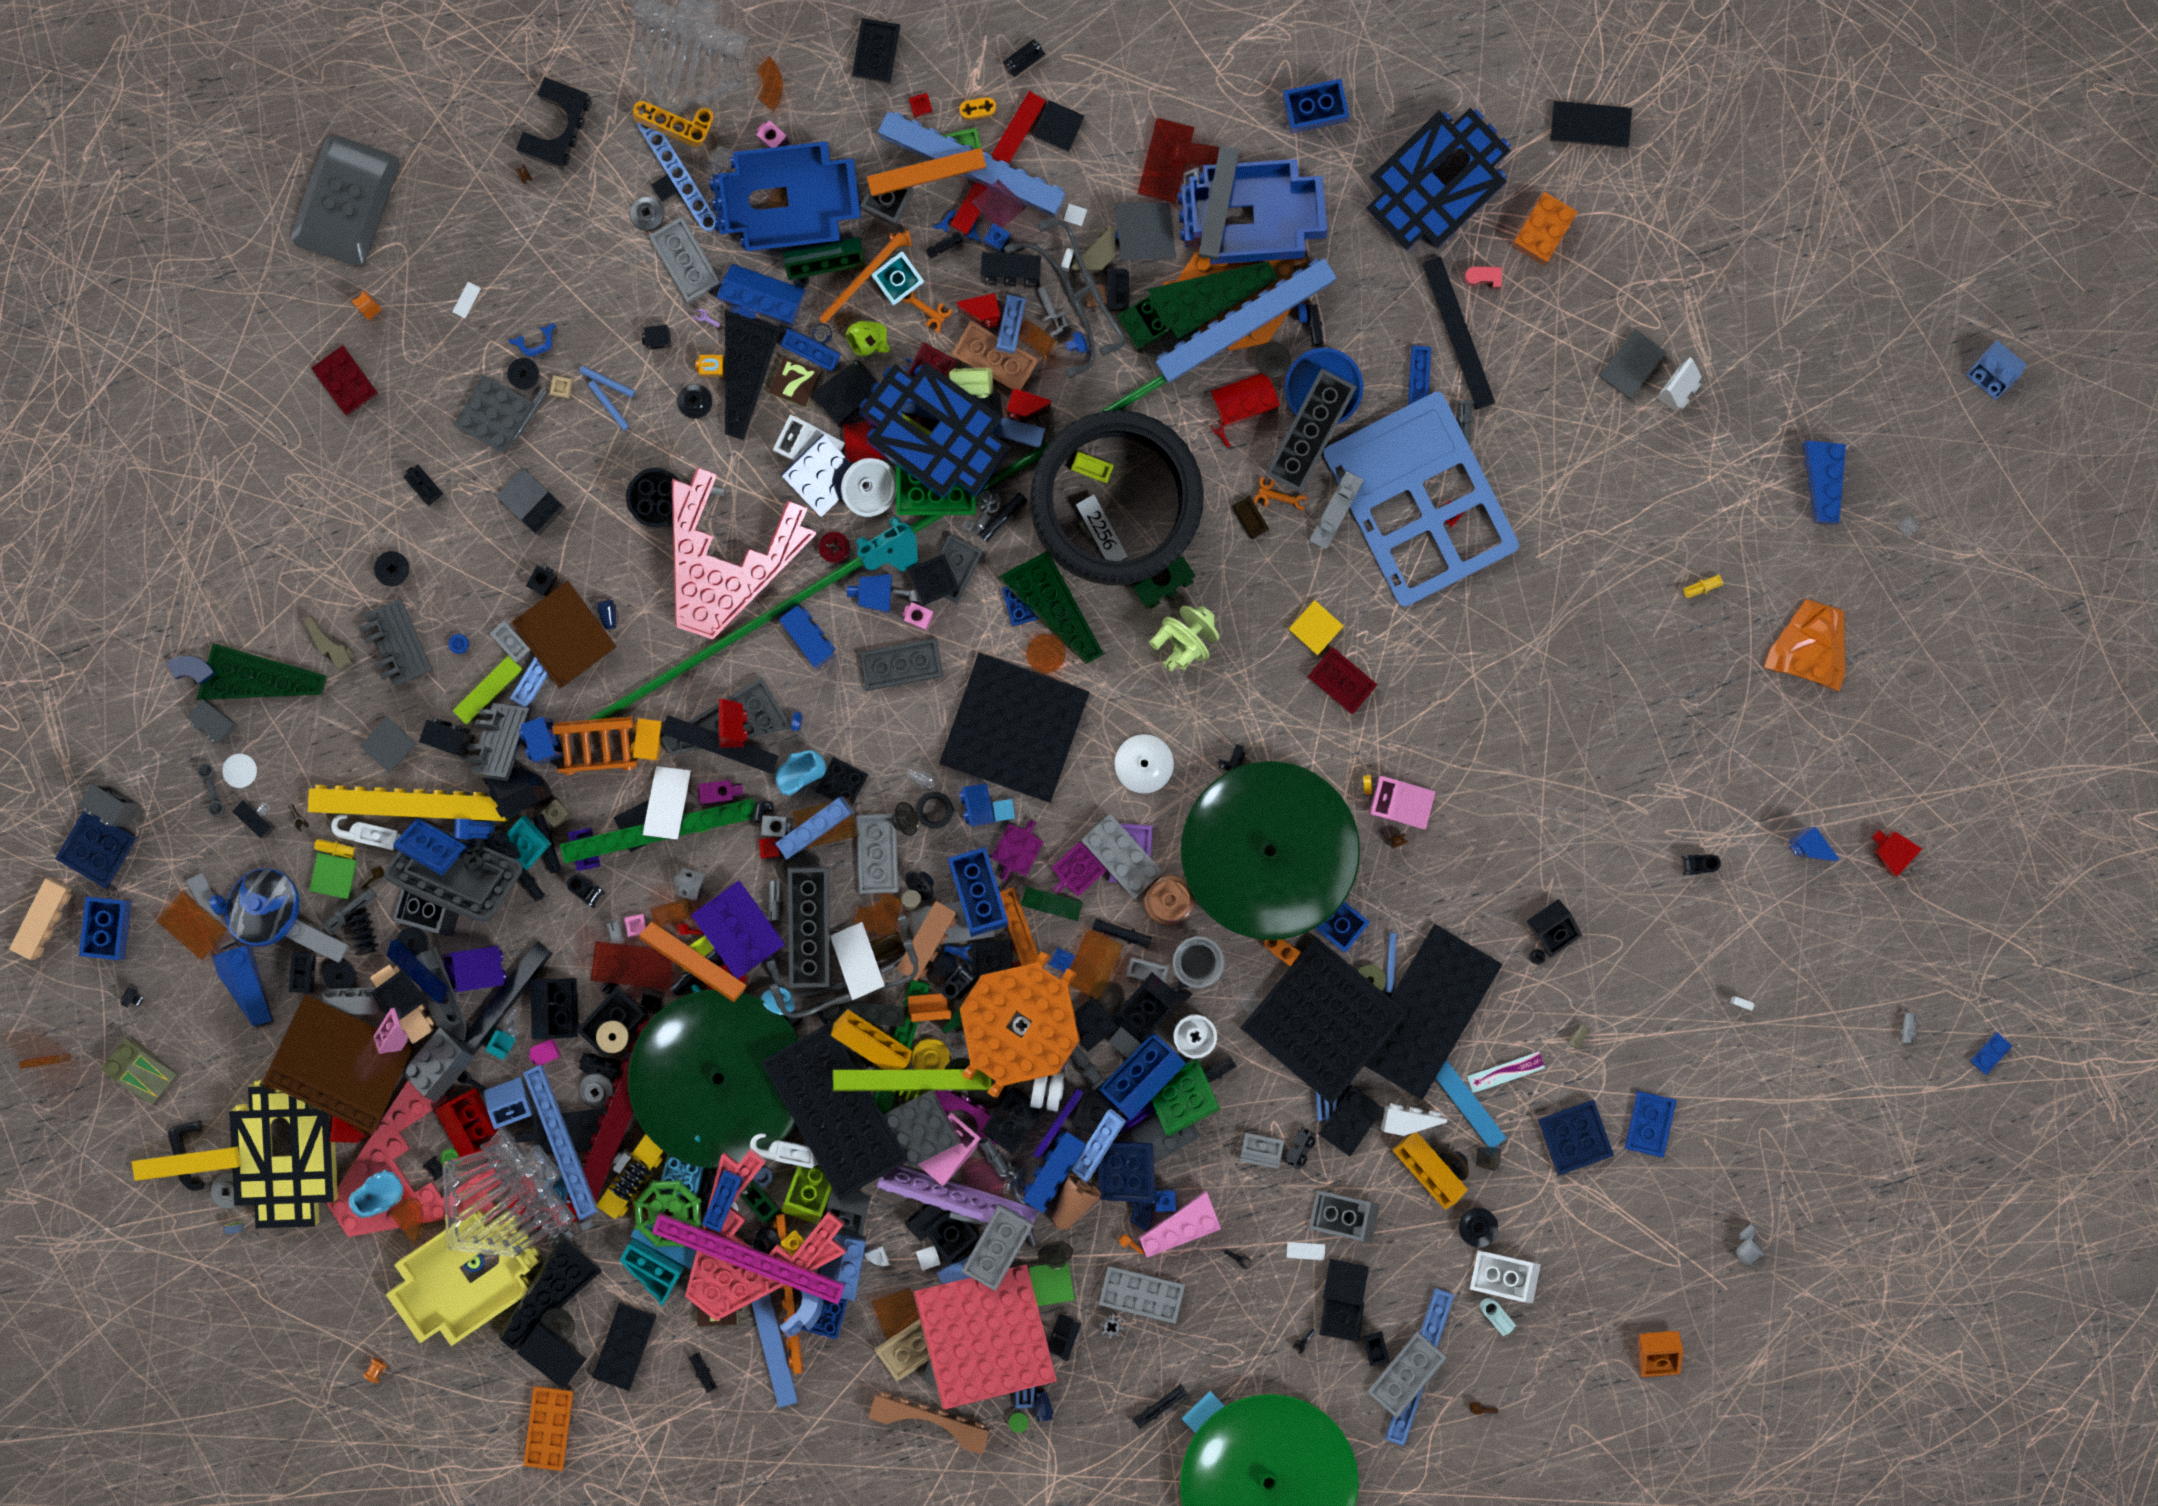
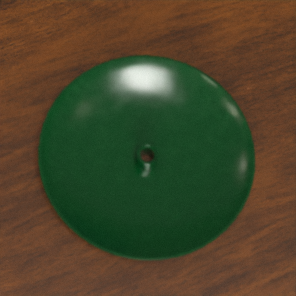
M1264 761L1250 763L1237 767L1217 778L1201 793L1193 804L1187 816L1181 839V862L1184 876L1192 895L1201 908L1226 929L1260 940H1280L1296 937L1315 929L1328 920L1349 895L1358 872L1360 860L1357 826L1342 796L1325 779L1314 772L1285 762ZM1266 846H1273L1276 850L1275 855L1267 856L1264 852Z
M715 989L694 992L665 1006L648 1022L641 1032L631 1054L628 1069L630 1102L634 1114L646 1135L661 1150L673 1158L693 1166L718 1169L721 1155L724 1152L740 1163L750 1150V1141L755 1135L766 1134L765 1138L757 1140L756 1146L759 1149L768 1151L769 1146L774 1141H782L795 1125V1121L761 1061L796 1042L799 1038L788 1021L782 1015L768 1010L763 1005V1000L744 992L735 1002ZM715 1073L723 1075L721 1083H714L712 1081ZM697 1135L700 1137V1142L694 1140Z

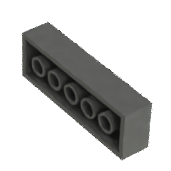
M1321 368L1266 474L1301 492L1357 385Z
M829 866L789 867V988L830 987Z

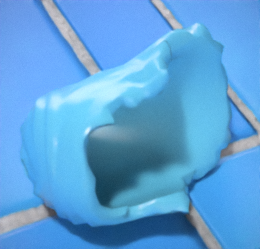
M815 750L791 753L785 764H781L775 772V782L779 791H781L782 795L790 796L799 791L803 786L822 778L826 772V762L823 756Z
M383 1170L382 1172L375 1173L355 1192H352L349 1197V1206L352 1212L361 1218L383 1213L402 1200L401 1196L404 1194L403 1185L394 1172Z

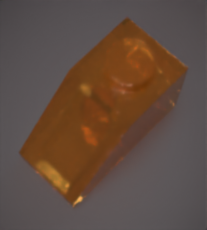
M1025 320L1020 326L1018 339L1045 360L1057 345V341L1028 320Z
M688 898L650 909L653 922L659 927L692 918L691 914H693Z
M410 1196L389 1212V1214L412 1243L415 1244L421 1240L424 1211L422 1210V1203L416 1197Z

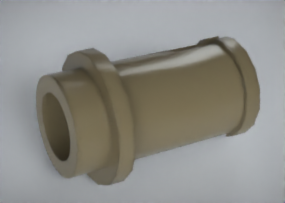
M1579 1023L1572 1038L1569 1037L1570 1041L1568 1044L1576 1049H1579L1580 1046L1583 1047L1582 1043L1591 1029Z

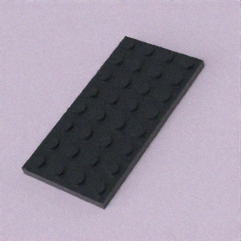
M1433 924L1390 997L1408 1014L1370 1058L1365 1067L1418 1099L1423 1100L1503 964L1438 925Z
M829 1022L762 1060L761 1063L840 1201L909 1160L870 1091H833V1070H857L843 1043L831 1036L833 1026Z

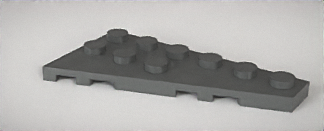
M762 677L727 698V700L742 703L743 710H747V722H743V729H747V738L792 728ZM719 703L693 718L689 723L719 733ZM667 735L660 738L670 756L702 749Z

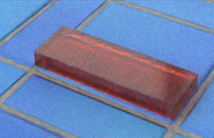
M1174 141L1172 161L1197 165H1216L1220 147Z

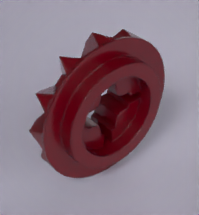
M829 532L820 539L819 553L824 560L830 563H839L846 559L849 554L850 543L842 533ZM837 539V546L842 550H836L832 556V549L826 546V544L833 545Z

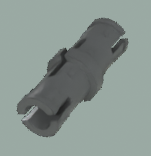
M985 1137L981 1139L979 1145L986 1155V1160L992 1164L997 1175L1005 1174L1008 1171V1167L1001 1157V1152L995 1148L990 1138Z

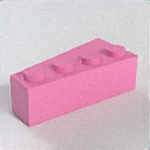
M1203 1191L1193 1200L1139 1236L1146 1257L1153 1256L1221 1229L1207 1191Z

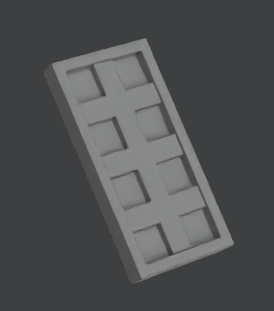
M1111 814L1106 816L1081 839V842L1133 899L1163 873Z
M1108 1265L1099 1305L1176 1324L1185 1284Z

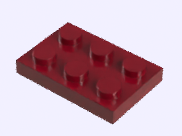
M344 345L311 368L346 416L379 394Z
M1334 647L1328 651L1307 676L1308 679L1351 715L1355 713L1378 685Z

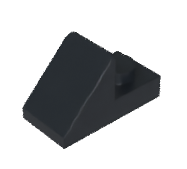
M1382 1331L1362 1336L1370 1367L1389 1362Z

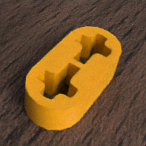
M989 97L968 100L960 105V115L965 120L990 117L996 112V103ZM987 102H989V105H993L989 112H986V109H979L984 107ZM966 106H970V109L977 108V110L971 111V115L963 112V110H966Z

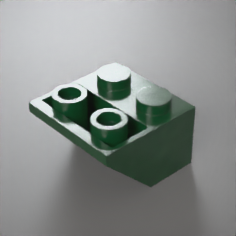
M1151 295L1117 315L1119 324L1137 352L1155 342L1171 329Z

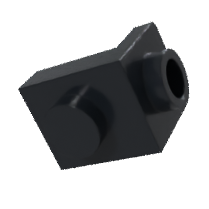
M1236 744L1229 762L1218 758L1216 763L1220 764L1219 768L1230 771L1231 768L1235 769L1238 762L1242 763L1246 753L1243 751L1244 747Z

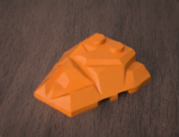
M1805 599L1792 617L1791 622L1769 649L1764 668L1777 673H1787L1818 683L1822 687L1840 692L1845 676L1844 611Z

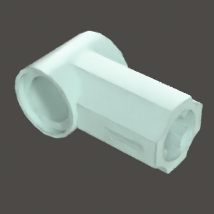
M1487 1297L1481 1301L1480 1309L1502 1336L1509 1334L1516 1324L1496 1300ZM1492 1303L1495 1305L1492 1312H1486L1488 1304Z

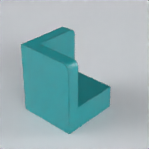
M497 1029L485 1051L504 1060L515 1043L516 1037L501 1029Z

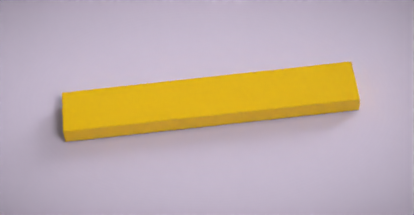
M238 1146L131 1161L135 1181L241 1166Z

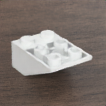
M790 415L773 451L794 462L822 434L840 452L845 443L813 425Z
M1390 1103V1107L1385 1106L1381 1130L1386 1133L1405 1136L1447 1123V1119L1443 1117L1441 1112L1429 1110V1114L1423 1113L1424 1110L1420 1108L1410 1107L1409 1110H1405L1402 1105Z

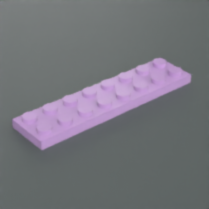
M902 1165L881 1176L877 1185L878 1188L887 1192H894L905 1198H913L924 1204H931L943 1210H950L962 1216H969L978 1219L980 1222L989 1223L999 1203L1033 1223L1038 1214V1210L1033 1207L952 1181H948L944 1186H941L929 1174Z

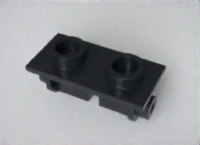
M1033 39L1004 60L1003 63L1015 78L1046 54L1041 49L1040 43Z
M419 464L414 468L410 467L406 471L407 474L403 476L428 507L443 495V492Z
M584 1053L579 1061V1070H582L583 1073L592 1074L597 1073L599 1069L601 1074L614 1080V1078L619 1077V1069L622 1062L614 1058L600 1057L594 1053Z
M1303 1127L1301 1130H1298L1293 1143L1299 1145L1298 1149L1290 1147L1285 1157V1163L1299 1170L1301 1167H1304L1308 1159L1307 1154L1316 1143L1315 1137L1317 1134Z

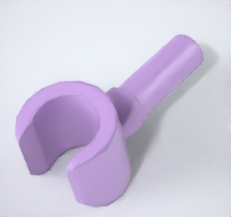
M696 309V311L701 313V317L692 316L695 321H706L719 328L721 323L709 318L705 310Z

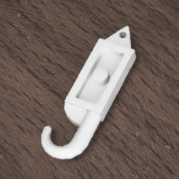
M343 814L336 816L331 823L332 832L340 838L390 850H395L393 843L401 836L397 830L362 822L353 824L349 832L340 830L337 826L338 821L347 818V815Z
M757 1134L750 1141V1149H753L763 1158L812 1169L813 1166L819 1165L809 1146L777 1140L769 1146L767 1151L756 1146L757 1140L765 1138L766 1134Z

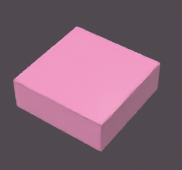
M645 914L624 918L628 937L640 935L647 927Z

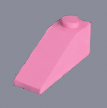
M395 1008L390 1009L373 1036L379 1054L401 1051L407 1042V1033L403 1030Z

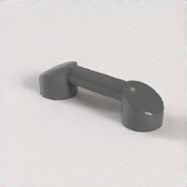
M202 763L197 768V774L206 783L211 801L208 806V812L214 817H219L224 813L225 806L219 802L212 778L214 776V768L208 763Z

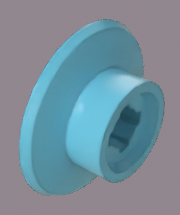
M779 987L786 1010L793 1012L795 1004L790 992L785 988ZM771 990L765 991L761 996V1000L764 1001L763 1005L773 1013L784 1015L780 1008H778Z

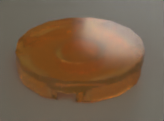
M1049 634L1039 635L1032 639L1026 652L1027 660L1031 667L1037 672L1045 674L1058 670L1064 663L1066 656L1065 647L1061 640Z

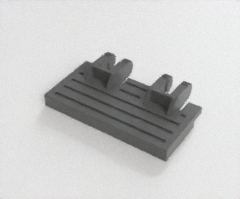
M401 598L364 614L367 622L370 623L359 628L360 631L367 632L377 626L380 632L364 639L365 643H370L384 637L383 640L377 642L383 658L392 655L375 664L376 668H382L394 662L396 667L383 672L380 675L382 680L400 673L399 676L392 678L395 686H398L433 671Z
M493 703L491 710H479L478 715L483 718L492 719V721L476 720L474 725L478 728L492 731L483 730L479 744L469 743L466 749L468 751L480 754V756L468 754L463 756V761L480 765H471L470 774L479 775L482 778L509 780L522 741L519 734L520 724L528 722L531 714L529 708Z

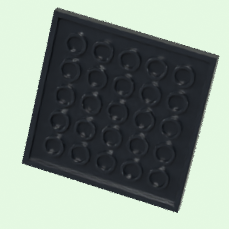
M978 653L939 764L1051 803L1090 692Z
M1315 937L1240 1028L1332 1105L1408 1013Z

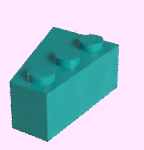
M634 1238L629 1242L619 1260L636 1279L638 1278L645 1286V1289L658 1300L661 1306L667 1301L685 1268L683 1265Z

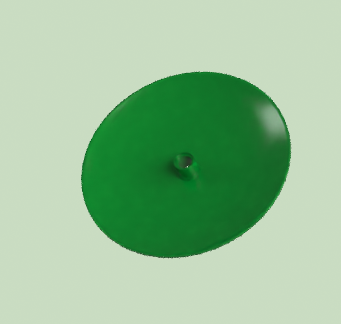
M1260 1394L1245 1397L1215 1412L1204 1422L1192 1438L1183 1459L1180 1475L1182 1506H1356L1359 1490V1477L1355 1456L1347 1438L1338 1425L1327 1414L1312 1404L1295 1397L1279 1394ZM1266 1478L1274 1480L1270 1486H1265L1263 1482Z

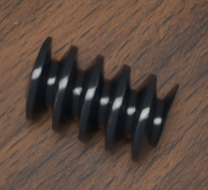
M371 912L350 917L352 919L347 922V925L354 926L349 932L356 933V935L351 937V940L358 941L353 945V948H360L355 953L356 956L379 951L374 950V948L379 946V943L372 942L377 938V935L370 934L375 928L368 927V925L373 923V920L366 919L371 915Z
M633 1156L635 1163L628 1162L630 1170L623 1168L626 1175H618L621 1181H613L616 1186L615 1189L609 1187L615 1195L626 1201L631 1200L630 1194L634 1195L636 1193L635 1188L641 1187L639 1181H646L644 1175H651L648 1165L636 1156Z

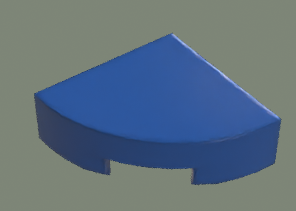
M731 306L730 312L755 319L756 312L742 306Z
M794 711L792 731L801 730V712Z

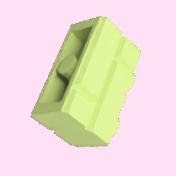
M992 368L953 369L949 373L950 380L971 395H976L977 398H986L994 390Z

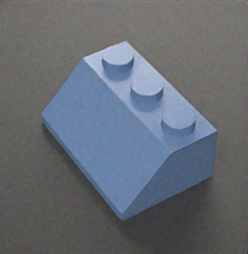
M836 1234L833 1239L847 1249V1251L840 1257L822 1265L820 1274L846 1284L841 1299L855 1301L867 1239Z

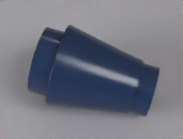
M614 601L598 602L597 610L605 630L616 628V604H614Z
M1036 1393L1035 1417H1037V1422L1053 1420L1054 1411L1048 1393Z

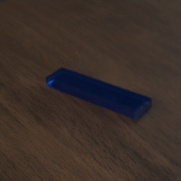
M396 939L391 941L386 956L401 970L404 969L407 975L438 1004L443 1003L448 987Z

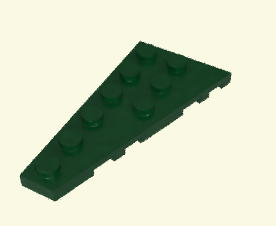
M1269 261L1158 286L1147 289V291L1167 320L1175 337L1179 340L1278 280L1279 277Z
M1047 551L997 577L1085 664L1104 655L1056 564Z
M213 643L207 662L214 668L217 674L200 685L196 700L323 695L328 676Z

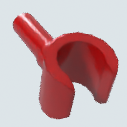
M1218 421L1220 424L1218 429H1214L1211 424L1210 427L1213 433L1219 435L1226 448L1230 447L1231 445L1224 434L1222 423Z
M688 924L677 926L680 935H704L702 930H689Z

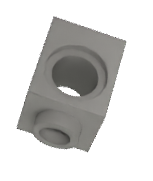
M763 816L761 835L785 837L787 833H790L791 822L788 821V817ZM774 821H779L782 824L779 832H774L771 828Z

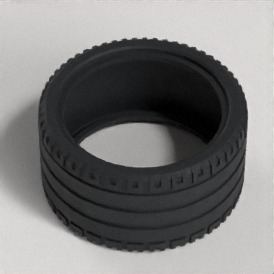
M1107 410L1084 416L1072 422L1048 444L1037 464L1032 480L1030 509L1038 538L1049 555L1061 567L1089 582L1103 585H1128L1146 580L1160 573L1177 560L1189 546L1202 517L1204 488L1201 472L1193 453L1174 430L1146 414L1128 410ZM1120 437L1144 444L1163 459L1176 483L1178 510L1173 528L1165 541L1157 549L1140 558L1126 561H1110L1084 552L1066 536L1055 514L1053 487L1056 474L1061 465L1078 448L1101 438Z

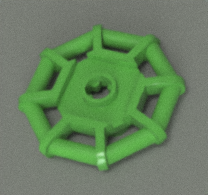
M679 1179L677 1181L652 1180L643 1192L633 1200L636 1223L634 1227L649 1239L656 1248L686 1247L669 1239H662L663 1237L661 1236L657 1237L646 1225L651 1224L652 1228H654L659 1213L664 1214L666 1209H669V1212H673V1215L670 1217L702 1229L700 1205L702 1200L700 1197L695 1196ZM661 1189H674L673 1193H662ZM655 1192L657 1197L651 1203L645 1201ZM678 1192L684 1195L689 1202L682 1201ZM692 1206L693 1219L689 1218V1207ZM642 1207L648 1209V1219L643 1221Z

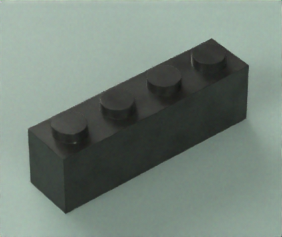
M826 998V999H825V1003L830 1002V1001L835 1000V999ZM849 1001L824 1009L823 1018L837 1020L848 1009L871 1024L905 1027L907 1007Z

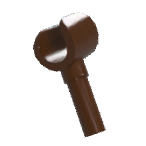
M1481 1402L1470 1403V1411L1476 1415L1482 1413L1498 1414V1409L1481 1408Z

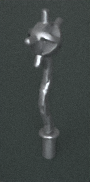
M1008 1161V1171L1003 1175H999V1177H1003L1008 1183L1006 1188L1008 1191L1013 1187L1016 1200L1028 1206L1023 1201L1018 1184L1022 1187L1025 1185L1022 1181V1172L1026 1170V1167L1020 1169L1015 1166L1012 1167L1011 1162ZM1034 1228L1031 1229L1029 1236H1027L1030 1247L1037 1245Z

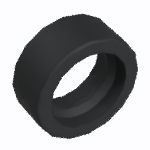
M928 792L918 800L916 815L924 826L931 829H939L950 822L953 815V805L945 794ZM939 799L945 804L946 814L943 819L932 822L925 818L923 807L928 800Z

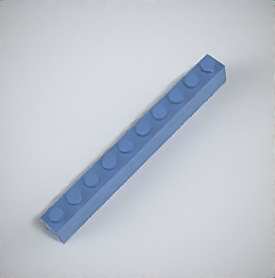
M895 111L894 113L887 112L878 130L880 138L927 160L974 150L970 145L964 144L963 146L958 144L957 140L950 136L945 138L939 135L940 133L933 128L926 129L921 127L922 124L918 121L911 120L910 122L904 119L902 114ZM983 152L986 163L985 169L961 174L1055 219L1066 198L1065 192H1063L1061 187L1047 185L1045 180L1039 177L1032 178L1022 169L1017 168L1015 170L1010 168V164L1002 160L997 162L992 159L991 155Z
M1319 258L1308 264L1309 268L1304 271L1302 269L1297 270L1292 274L1293 278L1288 281L1285 279L1275 284V289L1270 292L1268 289L1263 291L1254 302L1249 300L1242 304V309L1235 312V310L1227 313L1225 315L1226 319L1223 321H1214L1208 325L1209 329L1202 333L1201 330L1191 336L1192 340L1187 343L1184 341L1174 346V351L1170 353L1166 351L1157 357L1156 365L1168 384L1334 283L1337 278L1325 258L1319 260Z

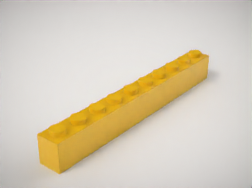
M315 785V789L309 788L308 812L509 821L505 817H500L496 810L498 805L491 797L485 796L484 792H473V796H466L463 791H453V795H445V791L433 790V794H426V790L414 789V793H406V789L394 788V792H386V788L374 787V791H366L367 787H355L354 790H347V786H335V789H327V785Z

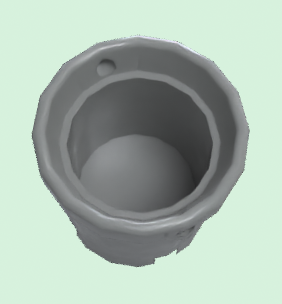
M1194 936L1186 939L1178 945L1173 955L1175 975L1182 983L1191 988L1211 986L1220 978L1224 970L1225 959L1222 950L1216 942L1207 937Z

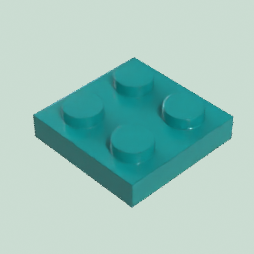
M526 815L522 816L507 833L509 841L517 846L521 854L520 858L515 859L522 864L526 871L535 864L551 845L549 840Z

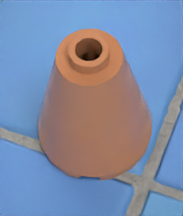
M1070 1173L1065 1178L1052 1216L1053 1225L1059 1230H1068L1100 1199V1190L1094 1184L1088 1185L1076 1174Z

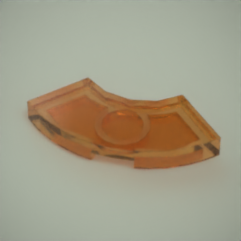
M769 56L756 70L763 82L762 92L758 99L774 112L782 97L783 80L777 64Z

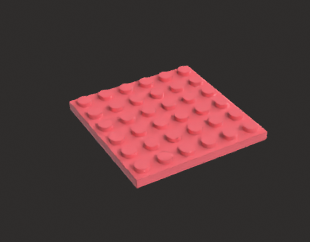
M1027 1264L1009 1268L996 1291L973 1278H967L913 1292L943 1410L1057 1381Z

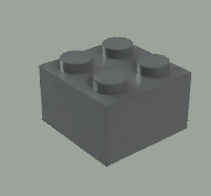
M912 187L872 197L869 188L860 206L861 210L897 228L914 194V190Z

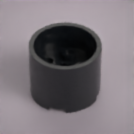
M648 468L642 470L630 481L627 487L626 504L628 510L639 523L645 526H673L672 480L675 479L690 485L688 479L680 472L669 468ZM654 496H662V500H656Z

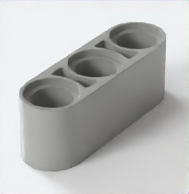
M376 988L328 989L322 993L323 1003L348 1015L376 1014L381 1011L380 1005L370 993Z

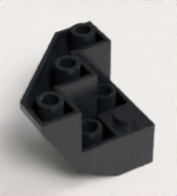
M513 767L508 781L482 778L490 789L488 791L489 795L498 805L496 810L501 818L510 819L528 807L536 808L555 796L544 778L523 767Z

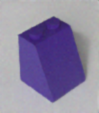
M499 946L443 954L444 968L454 992L504 985L506 974L501 966L503 953L501 949L499 950Z

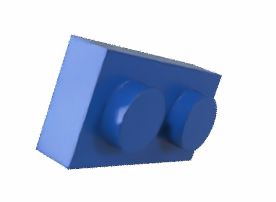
M1995 1032L1970 1062L1984 1075H1987L2012 1045L1998 1032Z

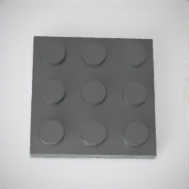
M482 375L455 421L454 426L505 455L534 403L489 377Z
M933 1089L883 1114L909 1160L907 1163L910 1168L961 1142Z

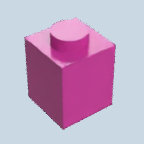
M549 1039L530 1048L531 1053L528 1054L532 1064L536 1063L537 1066L562 1056L555 1039Z

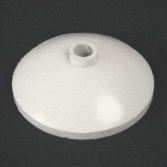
M865 458L855 462L846 471L842 480L841 494L844 503L852 512L860 516L871 517L883 513L890 507L896 497L895 472L886 462L880 459ZM867 482V485L863 488L862 484Z
M1142 734L1129 738L1120 746L1115 757V771L1118 779L1126 788L1137 793H1152L1161 789L1169 781L1173 772L1174 761L1169 747L1161 739L1152 735ZM1142 760L1148 761L1147 767L1141 766Z

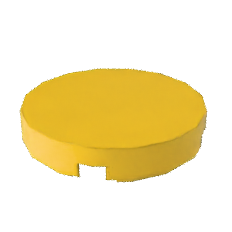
M928 1038L920 1041L914 1047L911 1062L915 1070H944L945 1066L950 1062L951 1054L948 1047L942 1041Z

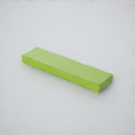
M508 655L453 712L468 725L478 715L479 710L484 709L523 669Z

